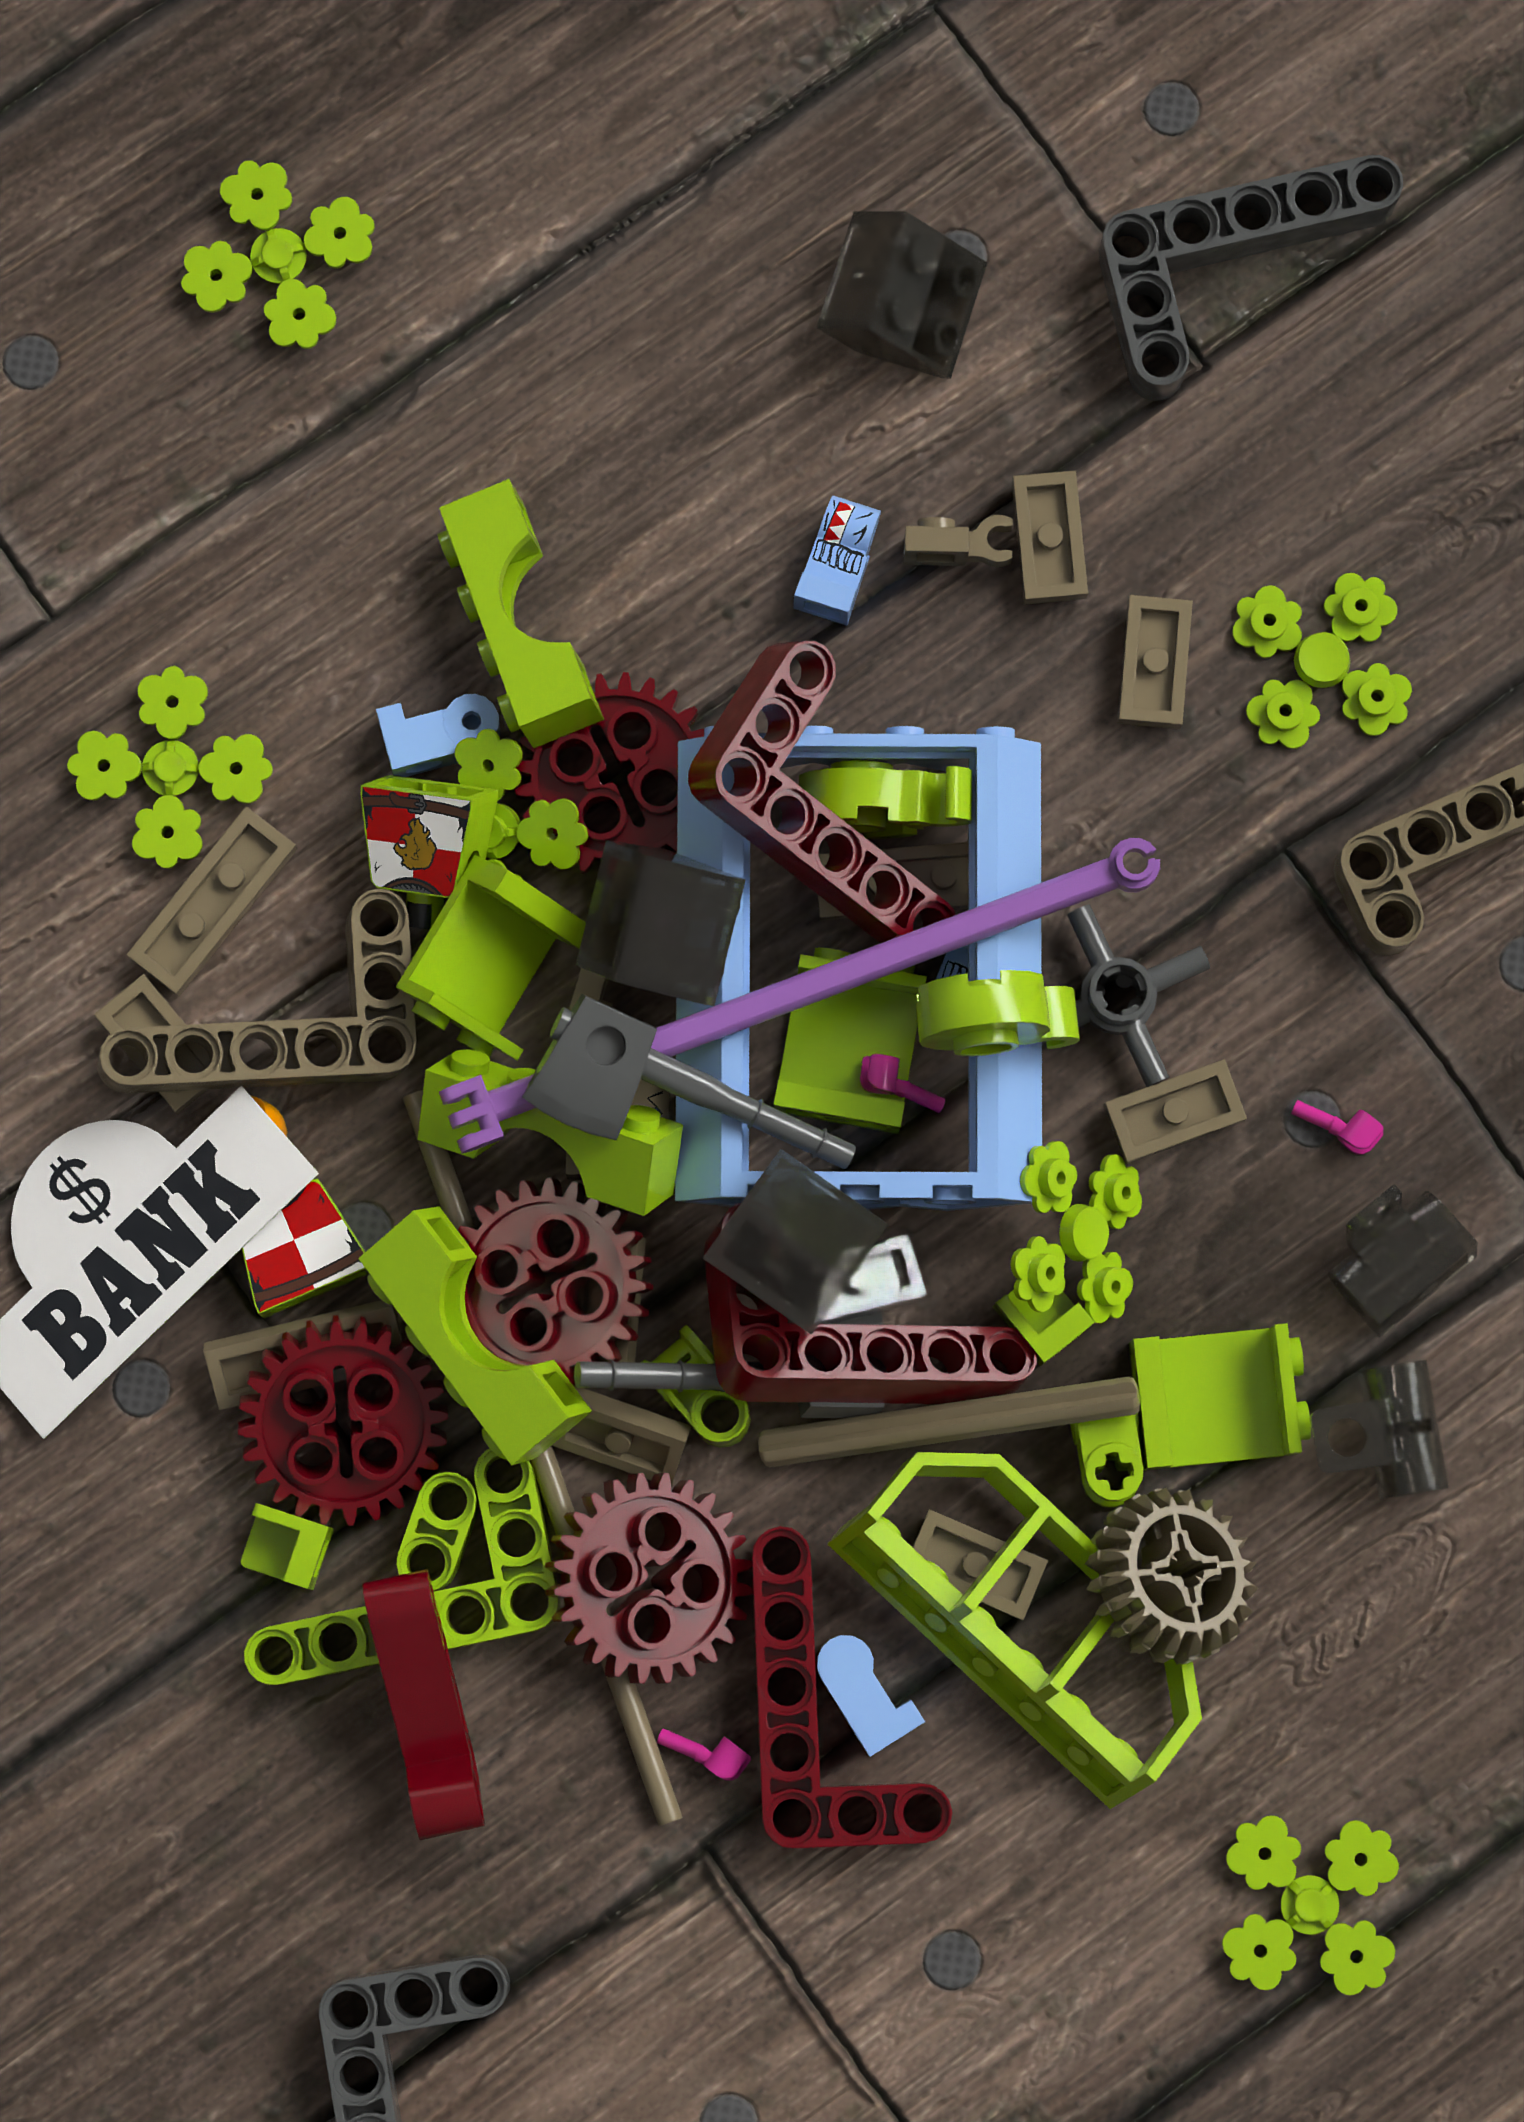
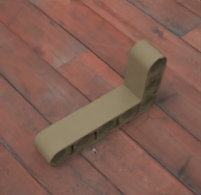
M374 889L358 897L347 916L345 932L351 1017L127 1027L114 1031L102 1044L97 1062L100 1078L107 1087L121 1093L239 1088L241 1085L243 1088L370 1082L395 1078L405 1070L416 1051L415 1014L411 1012L414 1007V999L398 988L396 996L392 999H376L366 990L364 979L367 973L381 970L389 973L397 985L410 964L409 915L405 903L397 894L390 890ZM372 907L381 908L391 917L393 931L389 935L382 937L367 933L361 924V912ZM378 1033H386L395 1037L401 1048L400 1059L390 1064L375 1060L368 1048L369 1038ZM315 1036L328 1038L336 1046L338 1053L337 1061L326 1067L314 1065L305 1056V1041ZM251 1039L264 1041L273 1051V1064L262 1070L251 1069L241 1060L239 1053L240 1045ZM187 1042L200 1044L208 1052L210 1058L209 1067L198 1073L184 1071L176 1063L175 1049ZM119 1046H133L143 1054L146 1063L145 1068L137 1075L123 1076L117 1073L111 1066L109 1060L110 1053Z

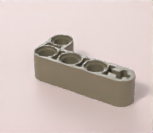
M1524 763L1361 832L1347 841L1335 859L1333 873L1348 911L1367 948L1376 954L1391 956L1407 949L1418 937L1423 929L1424 914L1410 880L1524 832V801L1515 810L1512 802L1513 798L1520 796L1524 792ZM1478 801L1490 806L1496 817L1495 827L1489 830H1481L1471 825L1466 816L1467 804ZM1422 826L1433 831L1438 839V851L1435 854L1423 855L1413 850L1408 841V830L1412 827ZM1358 851H1366L1373 854L1380 862V876L1372 880H1365L1356 876L1350 867V855ZM1390 908L1400 912L1406 920V934L1399 938H1391L1382 934L1376 924V914L1379 910Z

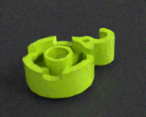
M851 760L835 762L830 765V768L808 771L799 775L800 787L857 832L864 833L866 839L914 836L917 834V829H923L924 826L951 827L968 825L972 822V770L969 768L947 766L946 773H931L920 770H893V765L879 761Z
M1000 970V979L968 981L967 973L936 979L918 987L919 994H916L917 1003L915 1005L919 1042L923 1047L935 1050H954L955 1055L986 1056L1009 1052L1017 1049L1019 1045L1046 1041L1047 1049L1070 1046L1080 1041L1074 989L1068 986L1044 987L1043 975L1040 973L1021 970Z

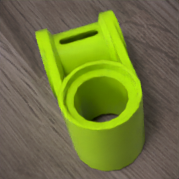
M685 1325L679 1330L680 1338L653 1361L643 1360L640 1363H677L679 1360L684 1363L687 1359L691 1358L686 1363L713 1364L715 1363V1358L689 1326ZM656 1389L673 1410L676 1408L698 1436L709 1445L719 1448L731 1447L740 1442L748 1433L751 1418L746 1401L736 1400L726 1392L683 1389L679 1393L676 1389ZM724 1399L731 1401L739 1409V1418L736 1425L731 1430L723 1433H716L705 1427L703 1414L707 1406L716 1400Z
M1138 1413L1070 1424L1073 1441L1077 1446L1082 1485L1086 1495L1094 1503L1102 1507L1116 1508L1124 1505V1501L1135 1496L1143 1480V1463L1138 1437ZM1106 1461H1114L1117 1471H1128L1129 1476L1123 1479L1118 1491L1111 1490L1108 1480H1097L1096 1475L1102 1472Z

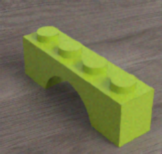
M510 479L439 507L447 530L438 533L437 536L450 567L453 569L461 566L467 584L457 587V591L470 622L473 623L480 620L487 638L477 642L478 649L489 675L494 677L500 674L507 693L498 696L497 700L511 733L521 729L532 747L536 748L604 720L584 664L571 643L541 641L526 635L515 625L514 600L516 592L524 576L543 557L524 503Z
M470 1049L456 1050L425 1070L418 1140L474 1159L497 1142L462 1154L457 1140L467 1134L481 1131L478 1121L452 1129L448 1116L472 1105L469 1097L457 1103L443 1105L439 1091L479 1075L482 1076L487 1091L530 1076L536 1070L531 1068L513 1069L492 1062L488 1055L480 1051ZM631 1105L617 1140L592 1135L568 1126L543 1113L538 1108L499 1122L504 1137L511 1128H525L540 1132L557 1142L569 1154L577 1166L584 1184L586 1196L645 1216L674 1195L683 1124L661 1117V1114L654 1108L643 1105Z
M440 1206L413 1210L358 1258L369 1273L367 1279L371 1289L382 1301L394 1306L407 1324L405 1331L411 1343L424 1355L431 1356L445 1375L443 1382L448 1393L461 1406L471 1410L483 1426L482 1436L488 1447L500 1458L507 1459L511 1466L537 1458L592 1412L554 1360L534 1365L510 1363L492 1354L478 1340L470 1326L465 1307L466 1283L477 1256Z

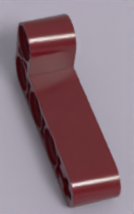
M428 1569L362 1583L367 1616L406 1766L410 1803L419 1840L485 1826L476 1760Z

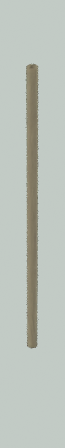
M423 1090L403 1097L441 1209L457 1231L460 1225L475 1228L448 1150L418 1140ZM501 1303L499 1306V1310L501 1313L504 1314L505 1311ZM551 1445L540 1456L530 1460L556 1536H572L574 1530L568 1525L563 1516L566 1512H574L575 1510ZM596 1572V1578H597L599 1584L601 1585L600 1580H599L598 1575H597V1572ZM607 1606L606 1612L609 1616H612L609 1606ZM607 1657L601 1661L604 1673ZM627 1666L620 1677L609 1678L606 1676L658 1826H662L681 1819L683 1816L637 1685L629 1681Z

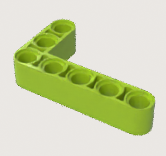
M489 1448L478 1458L474 1468V1480L494 1579L434 1592L448 1650L542 1630L553 1622L552 1616L560 1610V1598L548 1596L549 1606L546 1613L537 1620L525 1621L513 1609L514 1594L521 1586L535 1583L546 1590L558 1584L556 1574L545 1568V1563L553 1561L536 1476L530 1460L520 1463L523 1470V1478L520 1485L509 1493H498L490 1488L487 1481V1471L489 1466L500 1457ZM514 1520L528 1522L533 1527L536 1535L533 1549L521 1557L507 1555L500 1545L502 1529ZM473 1597L482 1604L485 1611V1619L482 1626L476 1632L463 1635L452 1627L449 1620V1612L452 1605L458 1599ZM366 1606L263 1628L248 1640L244 1650V1662L248 1672L257 1681L267 1685H285L380 1665ZM338 1623L348 1625L357 1637V1647L354 1654L344 1661L331 1659L323 1648V1638L326 1631ZM273 1637L285 1639L293 1650V1661L290 1667L279 1675L268 1673L260 1662L262 1645Z

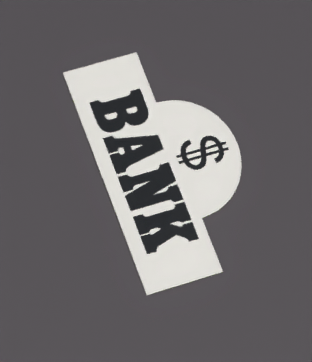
M242 1085L177 1148L158 1132L138 1123L122 1120L98 1121L77 1127L54 1140L40 1153L27 1170L13 1205L11 1236L19 1268L32 1286V1289L0 1319V1388L43 1439L319 1174Z

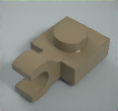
M993 515L984 519L973 531H969V527H955V520L950 518L927 517L919 519L917 526L905 527L903 565L966 566L967 562H981L992 567L1007 566L1011 564L1012 551L993 549L988 544L987 538L994 532H1011L1013 519L1005 515Z

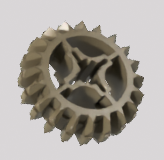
M1167 1488L1155 1489L1146 1495L1137 1494L1124 1501L1122 1507L1109 1512L1106 1519L1103 1520L1105 1527L1098 1530L1091 1539V1542L1098 1551L1089 1556L1085 1565L1099 1574V1577L1090 1581L1086 1589L1099 1593L1103 1597L1104 1603L1098 1607L1095 1615H1111L1116 1622L1110 1637L1121 1638L1129 1634L1131 1636L1130 1653L1141 1654L1149 1650L1153 1663H1164L1173 1659L1176 1665L1188 1664L1200 1657L1207 1658L1219 1652L1220 1647L1233 1641L1237 1634L1240 1633L1238 1625L1247 1621L1249 1615L1253 1613L1245 1600L1253 1597L1258 1587L1244 1578V1575L1251 1572L1257 1563L1242 1559L1239 1549L1244 1546L1247 1537L1236 1536L1233 1538L1227 1530L1233 1516L1222 1515L1215 1519L1213 1517V1499H1202L1194 1503L1190 1490H1179L1171 1495ZM1144 1535L1146 1546L1141 1548L1142 1565L1141 1568L1138 1569L1137 1553L1139 1544ZM1205 1583V1602L1202 1612L1199 1616L1198 1607L1203 1605L1201 1598V1589L1203 1584Z

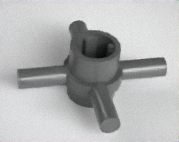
M1090 904L1068 913L1067 916L1091 966L1090 971L1082 982L1080 998L1076 1001L1078 1027L1091 1023V1025L1104 1033L1122 1035L1146 1087L1167 1080L1170 1077L1145 1023L1155 1009L1157 992L1210 969V964L1203 948L1198 946L1146 969L1133 959L1114 957ZM1109 980H1114L1116 986L1120 989H1127L1132 986L1136 997L1141 998L1130 1000L1127 1009L1121 1010L1118 1015L1111 1010H1106L1108 1004L1103 998L1105 995L1103 985Z

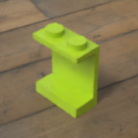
M474 855L396 985V988L417 1001L411 1012L443 1031L449 1022L462 1029L456 1040L469 1049L483 1052L489 1058L493 1051L497 1050L518 1061L524 1049L500 1035V1031L555 939L583 951L591 938L594 927L511 871Z
M815 948L814 956L800 954L798 974L851 955V953L831 948ZM915 965L791 1011L773 1108L788 1115L899 1134L905 1097L901 1098L894 1094H876L865 1091L860 1083L862 1060L864 1056H871L873 1054L897 1057L900 1059L897 1079L908 1081L918 1026L915 1005L917 1003L916 994H919L918 987L926 983L927 976L914 974Z
M1288 1323L1275 1324L1266 1329L1159 1339V1336L1137 1338L1128 1343L1132 1378L1137 1383L1140 1397L1138 1419L1143 1471L1292 1456L1302 1453L1301 1440L1311 1439L1308 1404L1306 1401L1297 1402L1294 1376H1302L1304 1374L1302 1346L1299 1337L1289 1338Z

